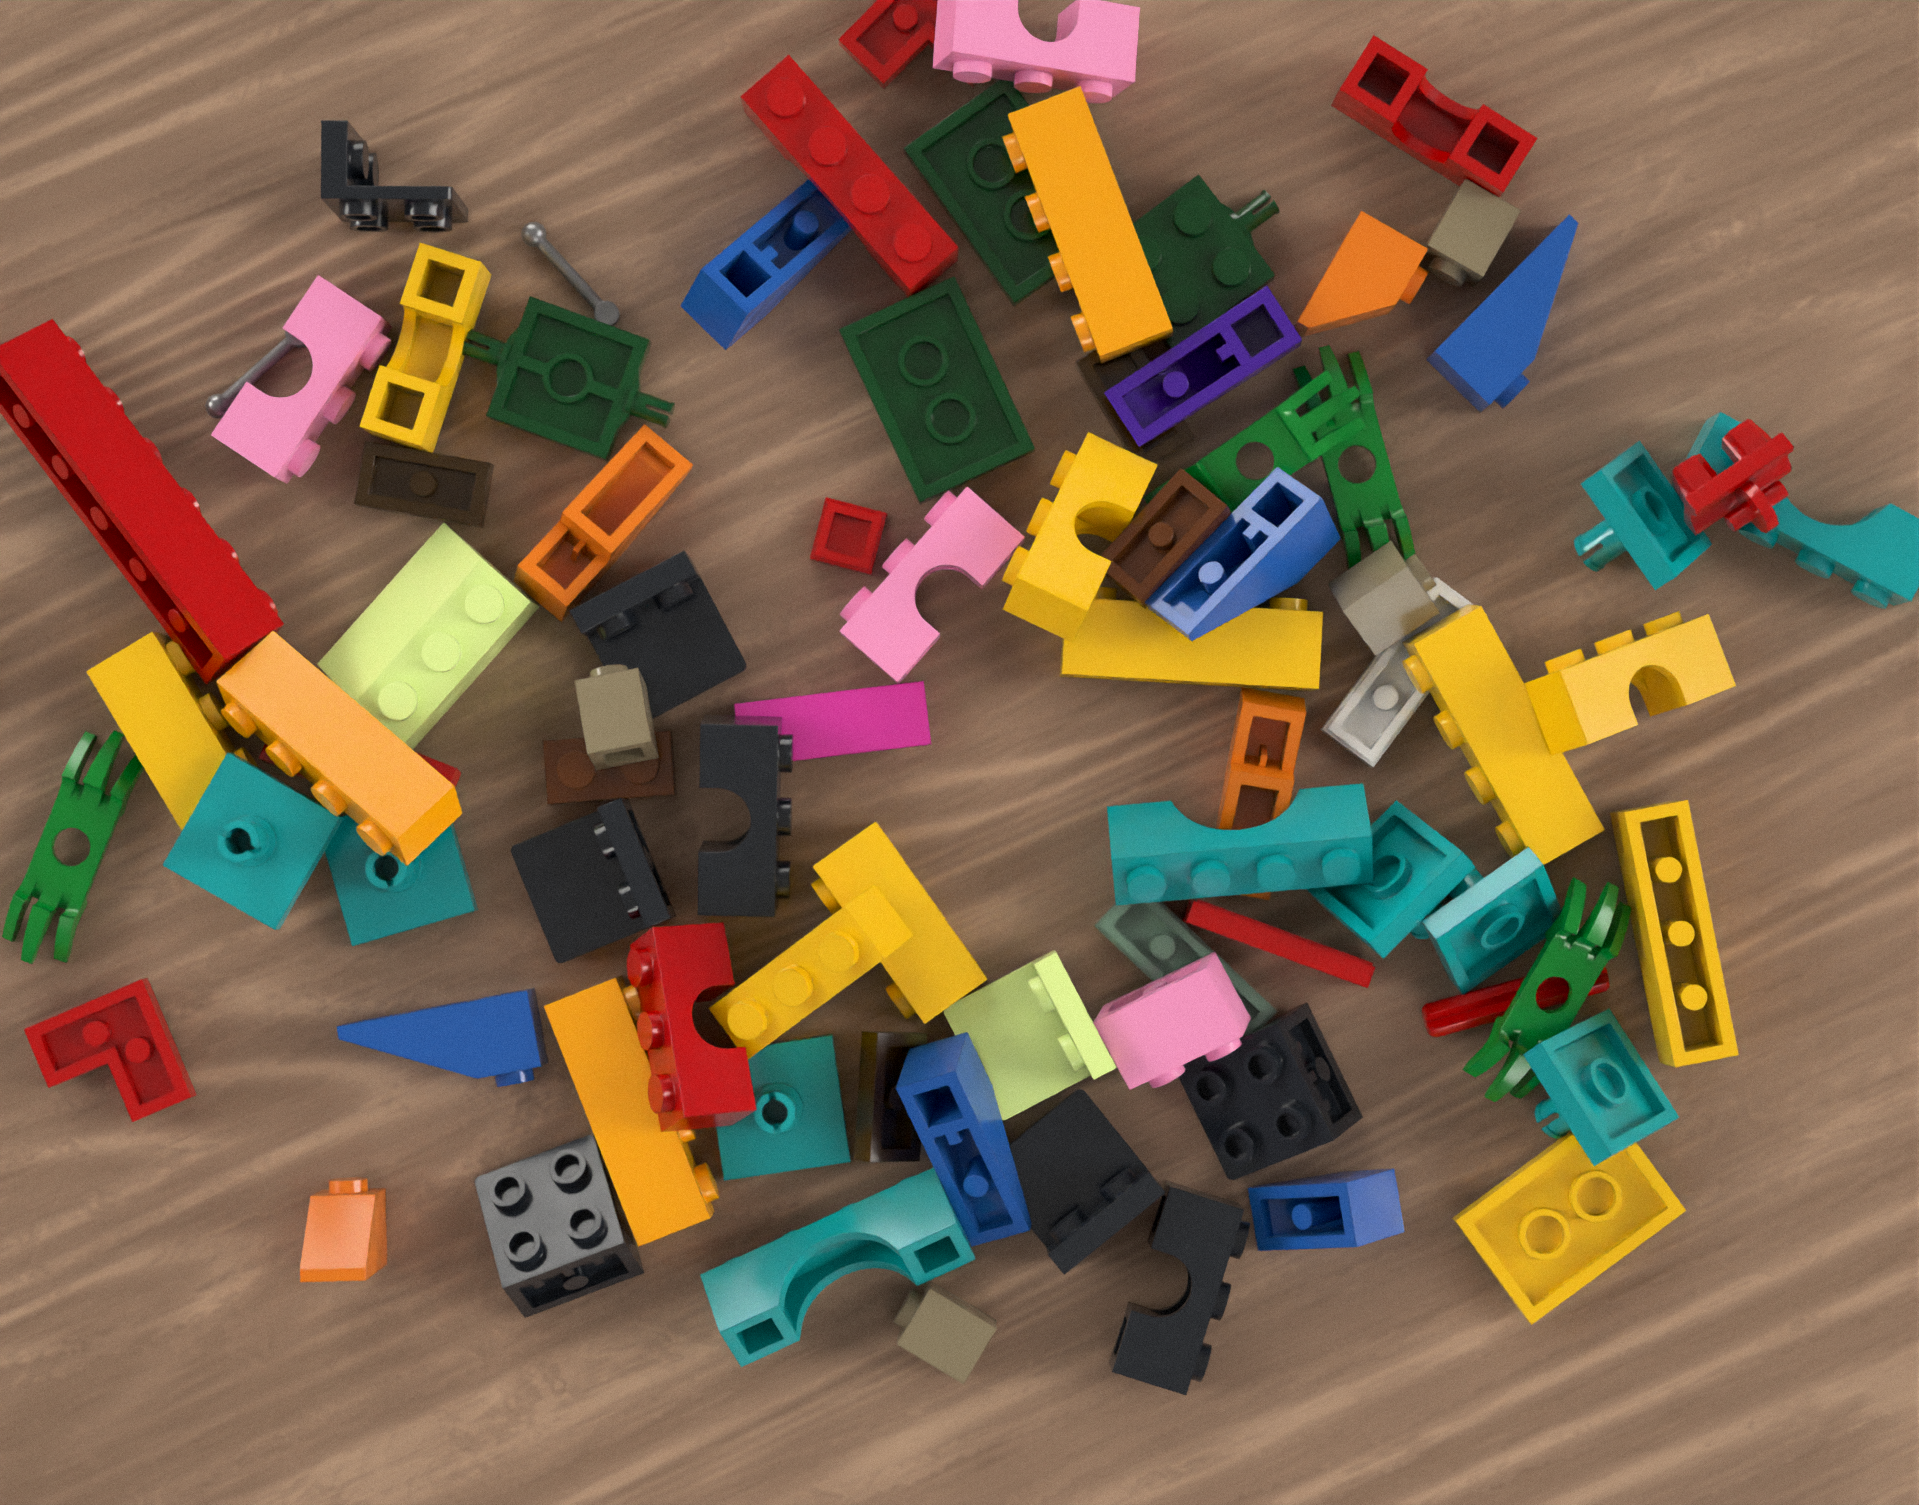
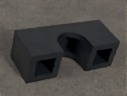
M705 715L700 723L699 788L726 789L740 796L749 809L751 824L748 830L736 839L702 842L698 852L697 915L775 917L778 899H790L791 861H779L780 836H791L792 798L780 797L781 772L792 773L793 734H782V717Z
M1166 1180L1163 1189L1165 1194L1161 1196L1147 1241L1152 1249L1173 1255L1185 1264L1188 1274L1187 1285L1182 1296L1175 1303L1165 1308L1152 1309L1128 1302L1109 1364L1113 1373L1187 1395L1191 1380L1201 1382L1205 1375L1212 1345L1203 1343L1210 1318L1220 1321L1224 1314L1231 1284L1222 1281L1229 1257L1240 1259L1248 1238L1250 1222L1241 1220L1244 1209L1239 1203Z

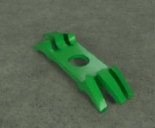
M1330 345L1319 347L1318 350L1323 372L1328 369L1334 377V380L1327 385L1328 396L1331 398L1348 389V386ZM1359 351L1347 354L1354 385L1361 393L1358 397V402L1350 403L1314 431L1317 441L1325 434L1360 416L1367 426L1361 432L1321 455L1337 514V524L1344 544L1348 569L1362 561L1358 530L1355 528L1363 526L1373 553L1389 542L1387 526L1384 523V520L1388 519L1392 521L1403 558L1406 560L1415 554L1408 518L1401 505L1374 406L1373 390ZM1305 365L1292 369L1299 389L1312 380ZM1316 393L1305 402L1307 411L1322 403L1319 393ZM1358 446L1365 448L1372 454L1375 461V470L1369 480L1363 483H1352L1341 475L1338 461L1342 452L1347 448Z
M1327 369L1291 394L1274 409L1183 470L1224 502L1232 513L1277 467L1292 475L1336 445L1367 428L1360 416L1325 434L1317 441L1312 436L1314 431L1357 399L1361 393L1354 385L1299 417L1295 409L1334 380V377ZM1250 442L1265 444L1274 456L1273 469L1268 475L1260 479H1251L1244 476L1237 467L1236 457L1238 451L1242 446ZM1171 478L1143 497L1145 502L1148 504Z
M113 730L98 752L82 781L84 785L79 784V780L95 745L97 735L85 731L61 775V787L25 877L18 890L13 894L2 938L11 942L15 941L32 897L38 899L37 903L32 905L21 953V960L29 964H33L58 908L64 909L65 912L60 915L54 959L65 963L68 962L77 925L88 904L86 899L119 817L123 816L130 794L144 770L135 754L110 791L111 796L105 794L113 765L125 737L119 731ZM69 828L81 830L90 842V851L87 858L76 866L62 863L57 858L54 850L57 836Z
M1575 877L1572 878L1562 911L1545 932L1547 941L1503 1017L1498 1016L1495 1019L1487 1042L1462 1069L1476 1078L1494 1066L1509 1052L1500 1072L1484 1095L1485 1098L1496 1102L1509 1092L1512 1096L1522 1099L1540 1083L1523 1054L1539 1043L1570 1027L1601 971L1609 960L1618 956L1630 919L1631 907L1621 901L1616 906L1619 887L1610 882L1606 883L1590 916L1579 930L1587 884ZM1550 977L1564 978L1569 986V995L1565 1003L1555 1010L1539 1008L1536 1002V991L1539 985ZM1509 1040L1513 1041L1511 1048L1509 1046Z

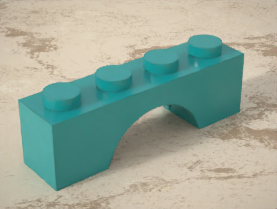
M1722 412L1708 418L1685 460L1701 453L1717 474L1732 466L1734 462L1722 449V438L1741 422ZM1786 497L1773 506L1779 523L1777 527L1768 533H1763L1750 521L1739 529L1740 534L1761 546L1773 548L1778 543L1797 553L1798 556L1795 559V563L1812 574L1829 579L1831 574L1834 573L1854 584L1851 590L1854 596L1881 609H1886L1888 603L1895 606L1911 602L1919 588V518L1891 503L1873 509L1865 517L1852 525L1841 526L1825 524L1809 518L1800 512Z
M1363 783L1299 789L1293 803L1280 816L1263 825L1241 830L1214 829L1195 823L1185 817L1172 801L1107 806L1116 906L1373 883L1372 832Z
M933 1167L918 1175L905 1178L898 1184L857 1203L849 1204L839 1211L803 1228L790 1231L781 1238L751 1252L732 1258L700 1276L719 1333L739 1365L743 1367L800 1341L802 1323L809 1306L824 1288L844 1275L863 1269H888L904 1275L916 1286H919L976 1258Z

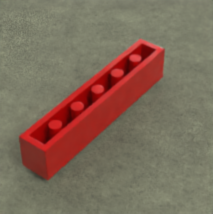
M53 318L1 344V415L173 642L180 646L190 664L207 685L225 674L272 631L278 633L284 623L278 616V611L272 598L264 590L257 588L240 566L239 558L234 548L225 539L217 536L201 515L200 506L193 494L187 489L180 487L163 465L161 454L155 444L150 439L142 437L125 415L123 404L117 394L111 388L103 386L87 365L80 345L73 338L65 336Z

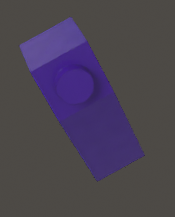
M1266 286L1104 392L1137 445L1141 447L1300 347L1302 339L1268 286Z

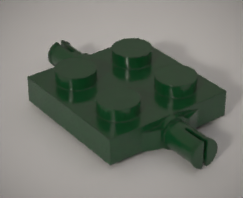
M1198 174L1133 223L1173 328V336L1161 340L1168 350L1274 280V272L1255 249L1251 235L1253 230L1280 212L1274 200L1269 203L1271 196L1265 190L1237 212H1234L1217 199Z
M531 296L519 326L508 337L506 342L481 334L473 329L469 331L466 337L470 342L486 347L489 350L464 342L462 355L497 366V387L486 414L491 420L607 462L611 456L620 429L628 422L631 415L660 425L665 429L670 423L671 419L669 416L648 408L650 407L673 415L675 403L640 391V374L652 344L649 339Z

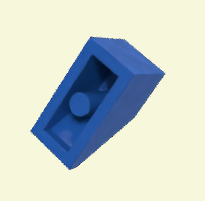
M1395 1169L1343 1171L1248 1188L1258 1251L1360 1247L1405 1232Z

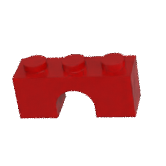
M1373 35L1340 87L1331 106L1459 187L1465 179H1468L1500 197L1536 142L1537 137L1484 104L1479 109H1472L1448 98L1427 80L1425 76L1428 71L1427 68Z
M724 922L652 927L630 945L627 957L628 978L631 985L637 988L640 999L641 1013L637 1022L638 1039L641 1047L648 1052L651 1077L648 1082L650 1107L655 1114H658L661 1132L733 1125L757 1110L746 1047L718 1048L710 1045L698 1034L692 1019V1008L695 1002L712 1001L735 984Z

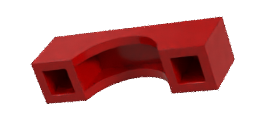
M789 54L740 96L746 115L783 157L794 164L828 199L858 236L870 256L907 298L925 290L958 261V246Z

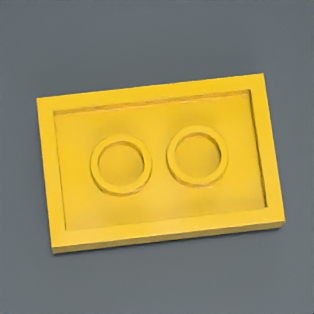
M1569 1131L1567 1135L1550 1145L1452 1219L1525 1319L1532 1325L1683 1214L1686 1209L1637 1143L1593 1166L1572 1131Z

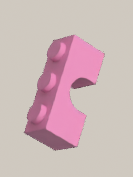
M937 0L933 68L952 71L954 79L966 83L989 82L991 78L1012 81L1016 90L1026 93H1046L1051 91L1052 88L1068 91L1081 86L1087 103H1106L1135 82L1140 7L1101 0H1075L1058 14L1055 42H1046L1035 38L1025 29L1018 13V0Z
M318 275L283 326L285 331L304 343L311 354L313 368L308 383L294 395L272 397L246 382L211 436L288 484L293 475L303 476L319 454L321 446L315 442L330 421L333 424L340 422L353 404L356 393L351 388L363 370L373 371L386 355L391 345V339L386 336L392 326L380 315Z
M966 487L958 497L947 491L925 516L924 520L932 527L918 543L914 545L906 538L882 565V568L889 573L888 577L873 593L864 586L839 614L847 621L840 630L841 635L897 684H900L940 638V633L921 617L915 604L916 593L922 581L936 571L954 570L964 574L982 590L1012 557L1016 548L1024 543L1025 537L969 487Z

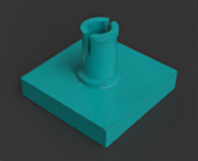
M1640 440L1581 483L1586 493L1605 518V520L1574 539V546L1579 556L1599 543L1603 545L1602 548L1583 561L1588 568L1595 572L1602 570L1606 564L1628 551L1654 590H1657L1677 577L1712 545L1704 531L1695 536L1684 522L1683 501Z
M227 752L165 859L163 866L270 928L278 930L283 925L344 817L341 815L338 817L334 816L314 799L234 753Z
M1397 800L1371 825L1373 883L1307 889L1323 908L1383 959L1409 933L1419 940L1428 939L1429 935L1422 921L1427 915L1430 916L1442 907L1439 903L1475 868L1474 864L1459 848Z
M348 815L343 816L344 819L326 848L325 853L352 946L478 910L454 823L406 866L390 851L384 856H380L373 851L357 833L356 827L359 824Z
M1528 847L1485 878L1475 867L1448 894L1452 901L1424 919L1422 923L1449 979L1460 993L1464 995L1546 938L1545 932L1558 918L1562 909L1543 863Z
M1610 1008L1539 1043L1523 1054L1550 1098L1539 1102L1535 1107L1534 1112L1537 1123L1553 1113H1558L1559 1117L1543 1127V1132L1552 1138L1559 1139L1567 1135L1571 1130L1593 1166L1634 1145L1679 1118Z
M833 1034L770 1043L748 1059L757 1110L733 1125L716 1127L724 1181L851 1162Z

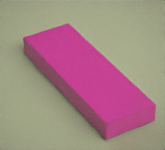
M924 681L734 704L735 716L782 717V734H793V761L932 745Z

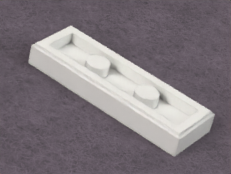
M1437 577L1433 578L1437 585L1427 592L1440 613L1375 656L1320 729L1370 768L1376 765L1429 694V690L1420 694L1407 675L1402 661L1410 656L1402 642L1468 604L1473 605Z

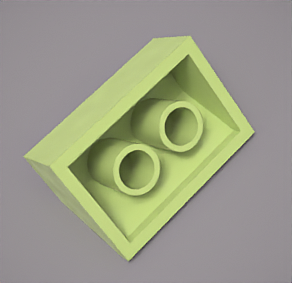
M443 522L317 665L337 686L406 745L414 749L539 609V606Z

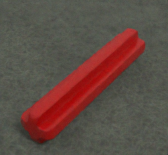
M1606 966L1601 971L1588 996L1606 992L1610 988ZM1525 977L1470 991L1464 995L1459 994L1426 1003L1422 1007V1016L1428 1034L1437 1038L1495 1022L1498 1016L1503 1017ZM1550 977L1544 980L1536 991V1002L1539 1008L1543 1009L1565 1003L1569 995L1567 981L1562 977Z

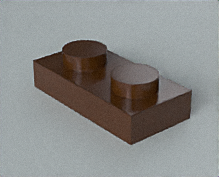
M1180 468L1100 555L1112 561L1105 576L1146 609L1145 601L1231 514L1229 507Z
M672 731L655 732L659 758L596 770L587 755L584 738L543 741L547 803L552 805L616 800L619 798L629 799L677 795Z

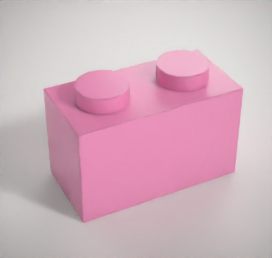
M1213 952L1105 1004L1093 1023L1129 1090L1146 1082H1149L1152 1088L1163 1086L1182 1075L1186 1070L1183 1065L1198 1057L1205 1055L1207 1061L1211 1062L1235 1051L1242 1044L1240 1038L1243 1037L1251 1017L1216 952Z

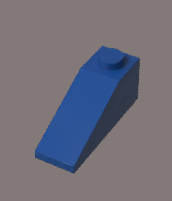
M808 179L700 270L681 307L718 344L727 350L761 321L852 229L828 199Z
M1570 214L1426 359L1479 412H1482L1493 401L1503 409L1530 382L1522 372L1535 360L1578 227V222Z
M1277 467L1145 601V604L1149 610L1193 641L1297 584L1341 537L1322 497Z
M535 988L337 1026L339 1040L477 1079L495 1076L497 1087L535 1080L533 1068L542 1067L549 1063Z
M968 1032L909 1049L896 1090L971 1247L1030 1231L1032 1222L994 1089Z

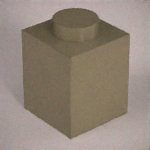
M1465 179L1456 190L1424 246L1428 250L1423 258L1431 262L1428 270L1434 276L1450 285L1461 287L1466 282L1474 287L1484 277L1521 210Z
M1389 541L1328 583L1342 611L1375 656L1440 613L1427 592L1437 585L1416 553L1405 560L1392 541Z
M606 665L592 670L589 678L574 680L587 755L596 770L659 758L647 686L638 668L628 670L626 665Z
M932 1281L929 1282L923 1294L914 1289L910 1291L893 1323L902 1327L898 1334L897 1345L962 1384L967 1380L997 1329L996 1319Z

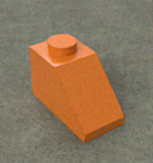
M1361 211L1294 328L1301 337L1387 315L1395 307L1399 299L1410 305L1429 273L1428 270L1419 266L1428 248Z
M364 1177L335 1178L329 1180V1190H321L310 1196L300 1264V1282L366 1281L387 1265L386 1188H368V1178Z

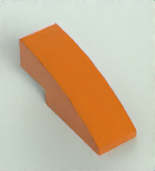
M644 424L565 508L561 514L560 521L518 564L513 582L562 622L570 614V610L582 601L650 522L691 471L693 464Z
M1242 687L1226 766L1216 829L1241 830L1260 826L1277 818L1289 808L1295 782L1294 769L1306 717L1304 698ZM1271 892L1241 895L1270 900Z

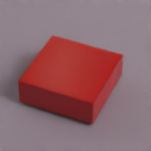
M826 497L810 560L872 576L888 514Z

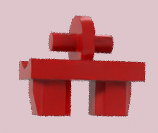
M1746 419L1722 438V449L1734 462L1732 466L1717 474L1700 453L1691 456L1672 471V483L1684 503V522L1695 536L1723 517L1733 532H1736L1750 521L1763 533H1768L1779 524L1773 506L1789 496L1788 491L1779 479L1792 471L1788 454L1793 452L1794 446L1782 432L1771 439L1751 419Z

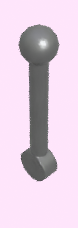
M538 222L526 224L521 232L524 243L528 246L537 247L594 309L595 320L614 326L620 316L617 306L613 302L603 301L546 239L547 234L543 225Z
M285 331L286 338L223 394H214L207 399L205 407L208 415L216 419L222 418L246 382L252 385L294 347L302 348L306 345Z

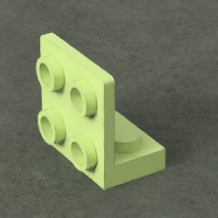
M1055 950L970 993L944 1010V1015L955 1035L968 1032L992 1083L1003 1121L1089 1076H1092L1093 1080L1117 1068Z

